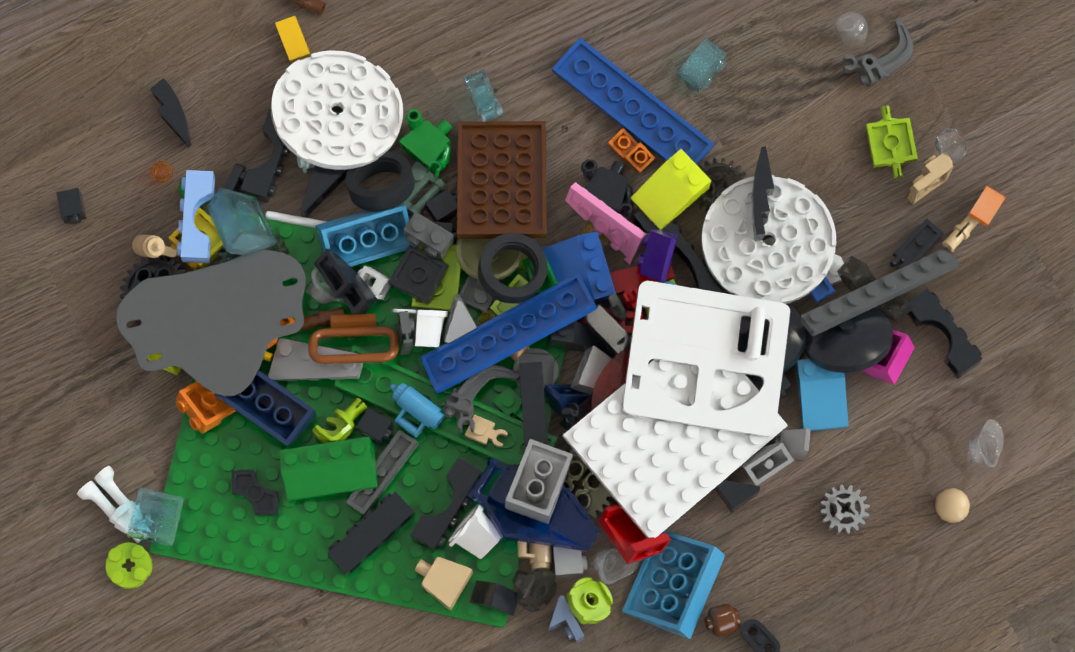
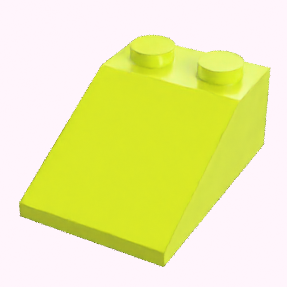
M680 149L631 197V200L659 230H662L710 189L711 180Z

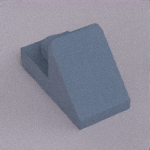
M562 595L558 599L549 631L566 623L567 626L564 627V630L569 640L574 639L578 643L584 640V634L571 612L565 597Z

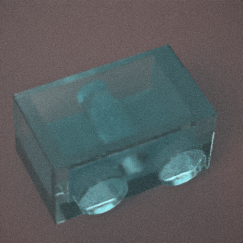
M705 38L679 69L678 78L699 93L703 87L706 89L713 80V74L716 71L719 73L726 65V52Z

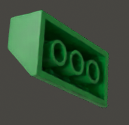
M369 437L279 450L281 473L288 501L378 488L374 444Z

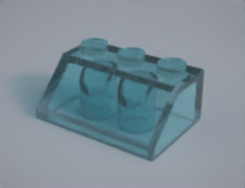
M220 187L207 205V208L225 250L231 254L246 256L275 245L277 241L257 198Z

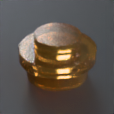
M157 161L152 165L150 172L155 181L166 182L172 177L173 169L168 162Z

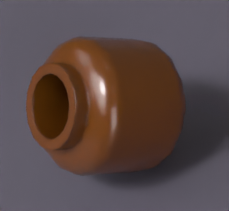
M729 604L714 606L708 610V617L704 618L705 626L715 636L731 634L740 625V616L737 609Z

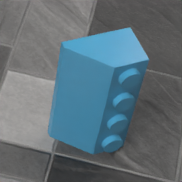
M403 203L388 210H366L315 225L322 251L331 249L350 267L407 250L409 245L413 246L406 241L404 236V228L409 222L406 205Z

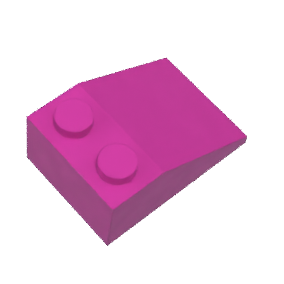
M893 330V343L888 354L874 366L861 371L876 379L895 385L915 348L909 336Z

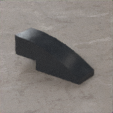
M163 78L150 89L155 99L162 105L158 109L159 115L189 148L192 144L186 116L173 89Z
M326 249L314 262L334 295L342 297L353 314H366L378 300L363 279L331 249Z

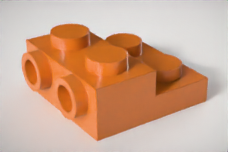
M196 381L179 391L176 398V406L181 413L186 412L190 417L189 423L194 430L199 429L203 434L219 425L222 419L233 414L236 410Z

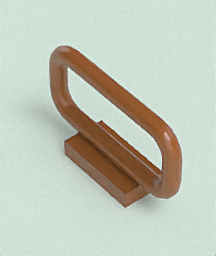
M376 314L331 315V328L315 331L310 336L308 342L309 357L319 364L385 362L395 358L399 350L397 332L389 327H377ZM380 335L390 338V350L385 353L320 355L317 352V342L321 338Z

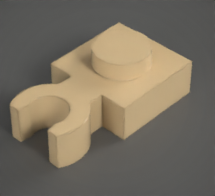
M474 415L472 419L475 423V430L471 432L469 425L465 437L484 445L487 444L488 440H491L496 447L503 448V443L498 442L497 437L500 435L507 437L508 433L503 429L493 430L495 423Z

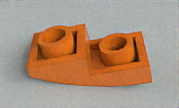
M624 128L607 143L622 160L638 173H641L655 159L641 142L638 143Z

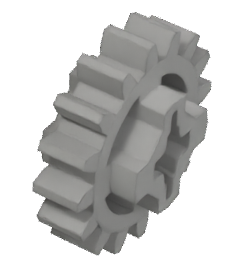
M843 484L840 485L839 491L834 487L831 488L832 495L826 493L824 498L827 501H821L820 503L822 507H825V509L820 511V515L826 516L822 522L830 523L829 530H832L834 527L837 528V534L845 530L846 535H849L850 529L857 532L859 530L858 524L860 526L865 525V521L862 518L866 519L869 517L865 510H868L870 505L863 503L867 497L859 496L860 489L853 492L852 485L847 490H845ZM845 495L849 496V498L841 499L838 496ZM856 502L858 503L860 512L855 510ZM830 505L834 509V517L830 513ZM847 506L849 508L848 512L841 513V509ZM846 520H848V521L851 522L850 524H842V523H840L841 521H846Z

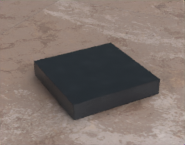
M409 245L388 284L428 305L449 269V265Z

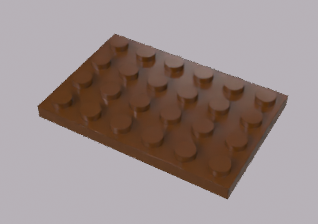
M459 121L457 239H494L507 233H518L530 238H547L546 121Z

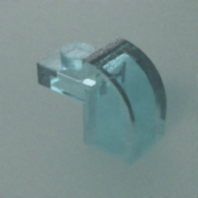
M484 70L463 78L472 104L483 122L504 114Z

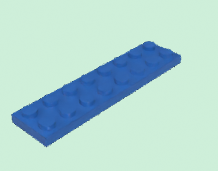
M579 38L552 68L554 74L665 162L682 149L698 166L715 145L582 38Z
M577 273L477 326L476 329L452 342L446 343L421 356L420 359L434 390L439 394L597 310V307L582 277Z

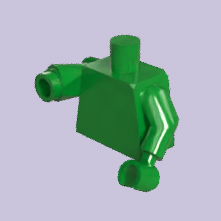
M411 109L405 117L411 132L399 141L400 149L414 161L421 163L427 169L426 173L429 171L431 173L435 172L434 177L438 178L440 171L447 167L450 162V140L445 135L452 129V126L442 119L435 127L429 121L423 120L420 111Z

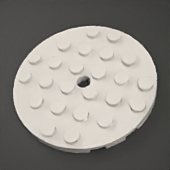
M322 51L313 53L310 57L301 61L297 60L278 79L272 95L271 116L278 136L295 155L319 167L346 170L368 165L376 161L392 147L401 129L403 103L398 88H395L390 80V76L380 66H375L366 61L365 57L354 53ZM339 106L343 109V112L336 115L331 108Z
M772 175L774 192L773 195L767 196L770 212L768 218L762 219L765 236H773L775 243L770 246L766 245L762 240L755 241L752 225L754 176L745 178L725 189L708 210L702 229V251L706 265L714 279L732 295L785 304L799 300L812 292L822 282L833 262L836 247V231L830 212L823 201L805 188V185L790 178L785 179Z

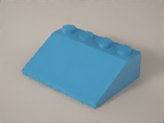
M663 531L661 534L667 533L671 539L662 553L643 560L622 612L670 633L691 639L725 555L713 545Z

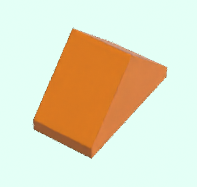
M987 185L968 216L988 227L1006 199V196Z

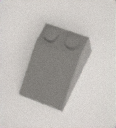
M530 439L505 500V509L549 524L573 454Z

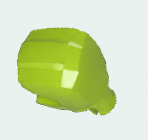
M356 398L345 411L336 409L333 412L335 417H328L326 419L327 424L335 427L336 430H325L316 425L312 429L314 436L322 444L346 440L356 428L354 420L367 409V406L364 402L361 404V399Z

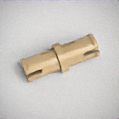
M967 216L960 224L955 225L954 231L942 242L943 247L953 252L963 240L968 239L969 233L980 222Z

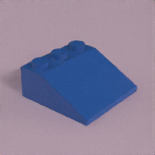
M597 231L575 236L542 249L558 283L579 273L595 305L608 302V297L614 293L616 294Z

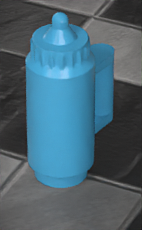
M404 383L399 386L390 385V389L393 390L392 399L402 408L394 422L416 438L425 426L433 429L439 426L445 417L442 409L411 386H407ZM406 412L421 422L418 428L403 417Z

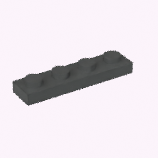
M399 429L376 461L378 488L354 491L346 501V504L363 516L371 510L419 445L418 441Z

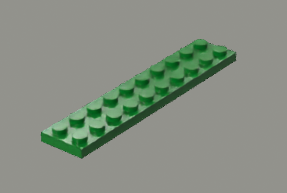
M354 345L350 351L357 354L370 353ZM389 361L363 363L359 379H339L334 383V387L397 416L402 408L392 399L393 390L390 389L391 384L399 386L404 383L407 386H411L442 409L443 414L444 405L453 391L448 388L437 394L429 379ZM473 400L474 415L495 423L493 430L503 429L508 433L507 437L502 435L497 437V441L503 443V448L496 447L491 440H488L487 444L484 445L465 437L469 425H463L462 433H459L457 426L459 419L455 417L447 418L445 416L436 429L424 427L515 470H518L525 452L523 422ZM408 412L403 416L408 421L420 426L421 422ZM547 433L548 445L554 447L557 437Z

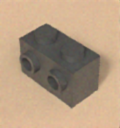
M417 212L414 213L404 228L406 241L413 246L418 245L433 258L437 257L443 260L454 243L452 233Z

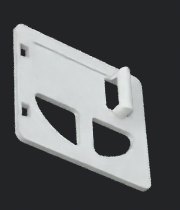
M653 281L642 282L637 294L622 404L624 412L633 416L764 437L772 435L775 432L790 317L789 307L785 303ZM642 306L649 308L648 320H640ZM742 316L751 317L748 346L745 353L739 352L737 349ZM768 320L769 330L766 354L760 355L764 321ZM650 360H663L693 365L698 368L693 405H683L669 397L659 388L649 371L648 363ZM715 370L755 375L762 378V388L747 403L722 411H715L711 407ZM633 375L640 377L638 389H631Z

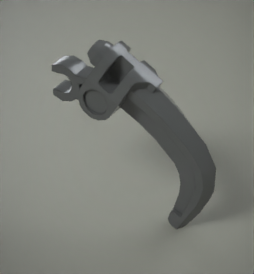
M899 18L895 22L899 35V44L894 50L879 59H876L871 54H867L863 58L845 55L843 62H850L852 66H845L843 72L852 73L856 71L860 75L859 82L862 85L871 86L888 78L890 73L901 67L909 60L913 53V40L903 21Z
M492 365L467 378L458 389L455 388L444 405V415L447 418L455 417L459 419L457 424L459 433H462V427L466 424L470 425L471 432H474L475 423L472 419L474 416L473 399L479 390L489 380L495 378L519 381L520 374L499 365Z

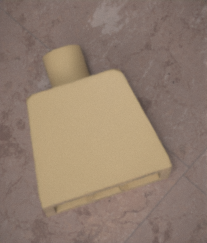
M437 557L433 565L421 559L415 568V572L425 577L421 584L422 588L450 611L473 574L472 569L441 557Z

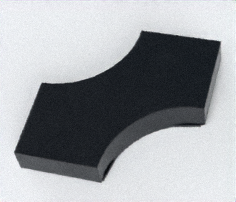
M255 470L232 471L233 495L247 498L252 503L256 516L279 515L278 491L264 488L258 482Z

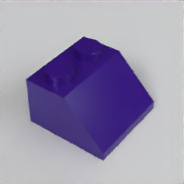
M654 228L651 229L650 233L646 232L643 246H647L645 255L640 254L637 267L641 268L640 274L665 283L678 237L677 234Z

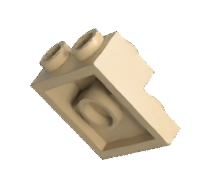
M942 153L938 157L933 155L925 161V166L921 169L922 174L912 182L913 186L909 189L910 193L907 199L912 205L948 180L954 166L947 154Z

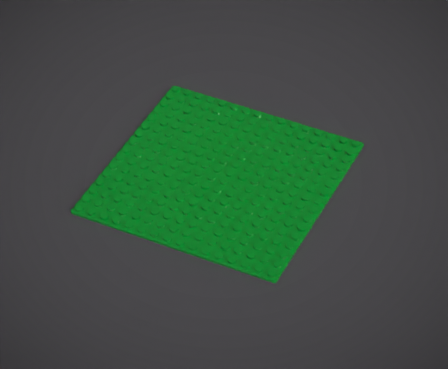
M242 212L234 214L229 233L232 239L226 245L222 263L257 249L285 253L295 258L301 264L305 273L306 286L302 298L304 317L317 314L319 310L325 312L342 306L346 315H353L344 299L334 295L314 264L323 253L316 228L269 220L266 217ZM407 250L351 266V268L358 273L360 269L367 266L391 278ZM462 268L458 294H460L468 277V274ZM516 270L504 278L502 284L508 286L518 274H521L529 282L531 280L527 272ZM291 278L284 280L282 284L286 287L296 284L298 280ZM390 287L384 300L378 299L366 314H376L377 327H389L397 332L396 322L399 313L392 312V309H424L412 308L411 296ZM466 306L474 319L476 327L498 316L491 308L487 314H484ZM447 317L444 318L443 329H444V326H445ZM328 324L325 328L320 326L305 331L301 328L296 333L279 338L308 344L310 336L315 331L331 328V324ZM442 334L439 347L447 343L444 341ZM384 335L328 337L319 339L317 346L350 352L354 345L370 353H385L390 350V338ZM546 336L529 345L530 349H543L556 360L558 364V378L554 385H558L566 349L546 347ZM278 340L275 345L266 350L267 352L272 353L273 357L276 351ZM400 345L398 354L389 362L429 379L420 357L438 347L412 346L410 354L401 355L402 345ZM508 356L494 365L513 370L515 361ZM273 358L271 362L262 360L259 371L267 377ZM495 378L489 380L479 390L473 400L501 412L492 401L508 386L522 399L521 389L516 381ZM319 379L316 381L297 380L293 382H288L287 380L277 381V384L315 409L317 414L306 431L288 447L237 411L222 419L219 425L203 434L199 429L194 430L189 423L190 417L184 412L152 537L154 539L150 545L151 553L499 628L505 627L507 614L472 604L470 599L477 580L498 583L511 590L514 589L520 558H518L517 530L527 529L529 520L527 516L505 509V500L517 470L425 428L416 438L394 422L397 415L361 399V404L364 402L367 409L369 408L389 419L393 425L392 429L394 431L388 441L384 440L382 445L371 440L374 444L376 461L399 429L419 443L372 509L375 511L381 505L380 501L387 494L390 493L392 495L396 492L411 507L415 516L347 577L329 558L327 553L330 551L329 547L336 540L342 541L347 536L346 532L354 524L358 526L364 521L362 514L346 504V501L353 492L288 501L281 473L279 450L322 444L314 436L312 429L318 425L325 430H336L335 427L327 424L326 419L328 417H335L333 412L336 409L345 411L358 397L334 387L336 380ZM463 380L462 382H460V383H458V384H456V385L450 387L449 389H451V390H454L455 388L458 389L459 386H460L465 380ZM544 392L546 428L548 433L553 409L550 407ZM367 409L354 420L356 428L346 440L366 437L358 432L357 425ZM459 457L482 471L481 478L483 482L477 491L473 489L469 496L472 499L465 510L461 509L457 515L460 519L453 530L449 528L445 535L448 538L441 549L437 548L433 552L411 539L410 534L422 515H438L450 506L453 499V489L448 483L446 476ZM255 470L256 478L264 488L278 491L279 515L256 516L253 505L247 498L233 495L232 471ZM478 504L484 507V514L502 533L498 543L482 559L456 543L452 547L449 546L450 542L448 541L461 521ZM441 557L472 569L473 574L451 611L422 588L421 584L425 577L415 572V568L421 559L433 565L436 558Z

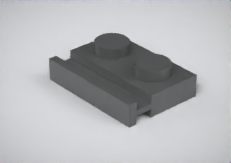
M468 275L459 295L466 306L487 314L494 298L484 290L479 279Z
M402 311L398 314L396 328L399 346L402 345L400 354L406 355L410 354L413 340L410 337H413L414 320L413 317L409 318L408 311Z

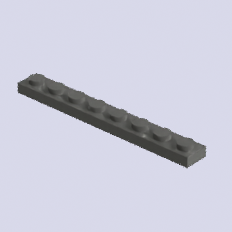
M945 247L801 315L800 322L812 336H815L958 268L959 261Z

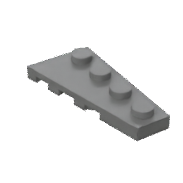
M279 338L268 377L275 382L286 380L293 382L297 380L359 379L363 363L319 364L309 357L307 343ZM317 346V352L320 355L357 354Z

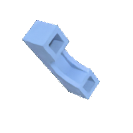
M186 170V177H182L181 188L185 190V197L180 200V212H183V220H179L178 227L179 233L182 234V241L177 243V255H181L182 262L209 263L210 238L196 228L194 219L198 208L206 201L214 199L215 175L213 171Z

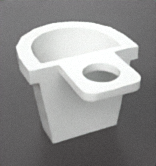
M392 309V312L395 313L402 311L412 313L414 320L412 346L439 347L444 318L448 317V311Z
M478 504L461 521L448 541L450 542L449 546L452 547L456 543L482 559L498 543L502 533L484 514V507Z

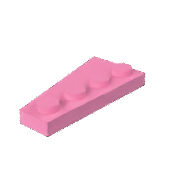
M575 182L570 187L565 201L585 221L590 220L593 223L594 230L599 235L603 233L612 242L610 246L615 251L619 249L626 256L624 260L630 265L635 260L646 233Z

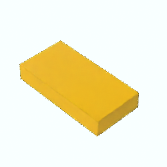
M296 16L275 23L290 63L311 56Z

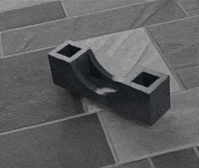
M270 109L262 130L264 136L273 145L271 157L264 165L248 169L241 187L243 196L265 203L269 202L270 197H274L277 185H275L276 179L281 177L284 169L282 162L284 157H288L290 150L282 142L275 130Z
M925 289L908 301L903 310L916 326H934L945 334L949 343V352L944 362L956 378L959 379L981 362V351L976 345H971L964 329L958 328L953 322L952 314L947 309L944 310L939 304L938 296L934 292Z
M458 457L446 476L448 483L453 489V499L450 506L438 515H422L410 534L411 539L433 552L437 548L441 549L447 541L448 537L445 535L449 528L453 530L460 519L457 515L461 509L465 510L472 499L469 496L473 489L477 491L483 482L481 478L482 471Z

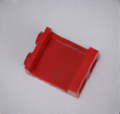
M619 504L607 506L598 521L627 565L662 553L671 540L667 533L660 534L656 538H647Z

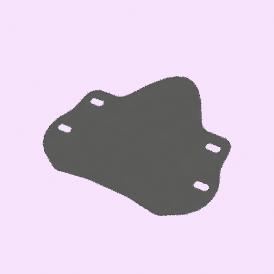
M257 249L228 262L195 271L148 278L132 289L119 304L116 313L117 326L122 336L133 347L138 364L142 369L155 371L170 366H177L211 392L222 396H235L243 392L252 383L269 343L275 338L296 333L303 327L302 298L306 286L305 273L301 264L295 258L281 252ZM296 278L298 280L294 285L285 287L282 284L287 279ZM295 318V322L292 324L280 325L282 319ZM141 320L140 326L127 328L126 326L130 321ZM161 353L162 355L158 360L147 361L146 359L151 354Z

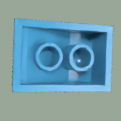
M809 359L798 360L795 364V373L803 429L817 431L848 427L845 374L822 369Z

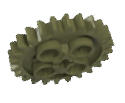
M570 449L573 457L564 482L569 484L570 490L565 495L559 494L554 510L560 509L558 515L560 517L567 513V520H571L573 515H575L576 522H580L581 516L584 517L585 521H589V514L594 518H598L596 511L599 510L603 513V505H611L607 499L612 497V495L602 483L597 488L591 487L589 481L594 476L591 471L582 483L585 486L584 489H578L573 500L570 503L568 502L569 497L577 488L574 484L575 481H581L588 469L587 465L575 451ZM574 463H579L582 467L581 473L577 476L571 473V466ZM582 494H585L589 499L585 507H580L577 503L578 497Z

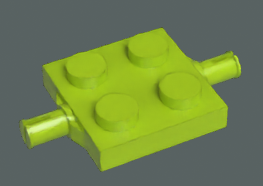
M883 106L880 108L883 119L879 122L866 124L873 168L882 166L892 167L894 179L898 177L900 179L903 177L901 165L917 162L918 159L910 118H891L890 107L886 106L885 108Z

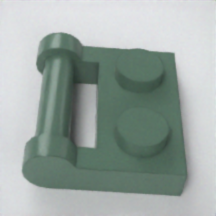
M417 161L411 167L415 181L414 190L409 198L403 202L411 215H414L415 212L421 215V211L426 206L425 203L447 187L440 178H435L434 174L430 171L426 173L427 169ZM429 182L433 184L415 205L411 204L412 200Z

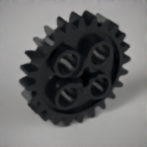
M160 255L156 259L149 257L148 262L142 258L140 266L133 264L135 270L127 271L130 277L122 279L126 285L120 287L124 293L119 296L123 300L132 289L148 278L178 275L187 272L175 258L171 259L168 256L163 258Z

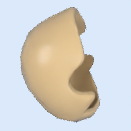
M946 488L936 496L935 510L942 520L956 523L967 517L970 503L967 495L962 490Z

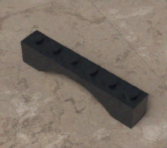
M641 210L634 214L633 222L644 233H650L652 228L658 229ZM671 221L662 231L678 235L674 252L687 264L694 277L697 289L730 294L722 290L720 284L708 271L705 260L701 256L698 257L693 251L695 248L689 239L685 240L681 235L682 231L675 221Z

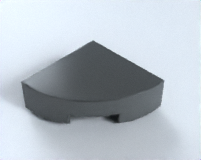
M615 293L609 296L608 308L618 321H623L627 318L622 303Z

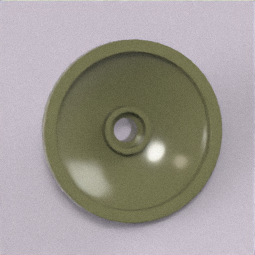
M493 239L458 240L456 247L458 263L471 277L479 279L478 263L487 244ZM507 249L497 253L491 262L495 278L500 280L515 272L521 264L523 253L514 249Z

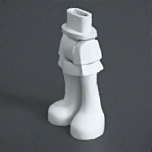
M107 466L95 476L94 480L119 505L117 509L108 501L93 481L86 483L77 492V495L83 500L90 499L95 502L109 517V521L115 524V528L127 534L128 538L132 537L136 543H139L143 540L140 537L144 536L143 538H145L151 530L145 525L146 521L143 520L139 508L135 507L133 501H130L113 481L114 471L110 466Z

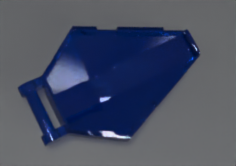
M489 458L487 461L488 466L475 487L469 490L467 496L471 500L483 505L501 539L589 551L600 531L589 519V514L569 488H566L563 484L549 524L505 509V500L519 465H506L496 458ZM495 470L501 472L487 496L482 494Z

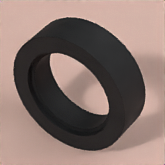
M391 151L385 152L376 161L368 165L348 169L346 174V185L352 202L357 207L367 211H384L400 205L409 198L415 186L409 161L403 155ZM380 172H394L400 175L393 185L385 189L370 191L360 187L364 180Z
M518 233L503 234L491 240L485 247L478 263V277L484 290L494 299L504 303H521L532 298L541 288L547 275V259L539 244L530 237ZM507 249H514L524 253L533 265L534 274L532 280L528 284L517 288L508 287L500 283L495 278L491 267L492 259L497 253Z

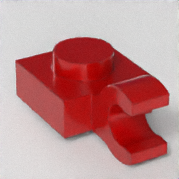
M630 286L622 294V302L627 310L635 311L637 287L633 288Z

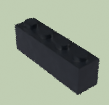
M396 492L392 495L389 493L380 501L381 505L375 511L373 509L369 510L363 516V522L358 526L354 524L347 530V536L342 541L336 540L329 547L330 551L327 553L329 558L347 577L415 516L411 507Z

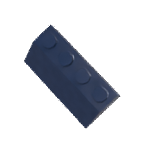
M259 370L252 383L243 392L235 396L214 394L287 447L306 431L317 416L315 409Z

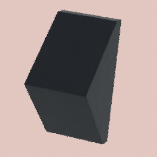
M723 480L714 489L732 513L756 497L760 491V486Z
M477 580L470 603L514 616L520 594L498 583Z

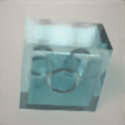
M139 487L126 536L171 547L175 539L184 498Z

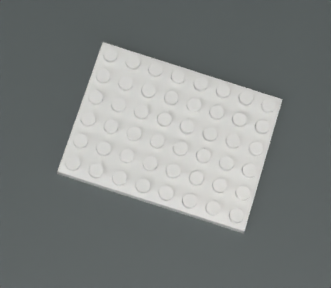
M656 359L648 364L653 380L665 394L683 405H693L698 374L696 366ZM715 370L711 407L715 411H722L741 406L754 398L759 390L743 373ZM639 376L632 377L631 389L639 388ZM624 384L563 434L562 437L647 538H656L788 425L777 414L775 432L768 437L628 415L622 408Z

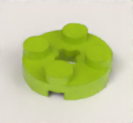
M130 542L122 543L111 549L106 559L107 575L114 584L121 588L134 589L140 587L152 572L151 556L141 545ZM127 560L135 563L130 572L123 568V564H126Z
M589 577L578 580L566 594L569 608L581 624L601 622L610 614V606L613 604L612 595L606 585L600 581L597 583L592 580L593 578ZM586 596L594 600L592 605L587 602Z

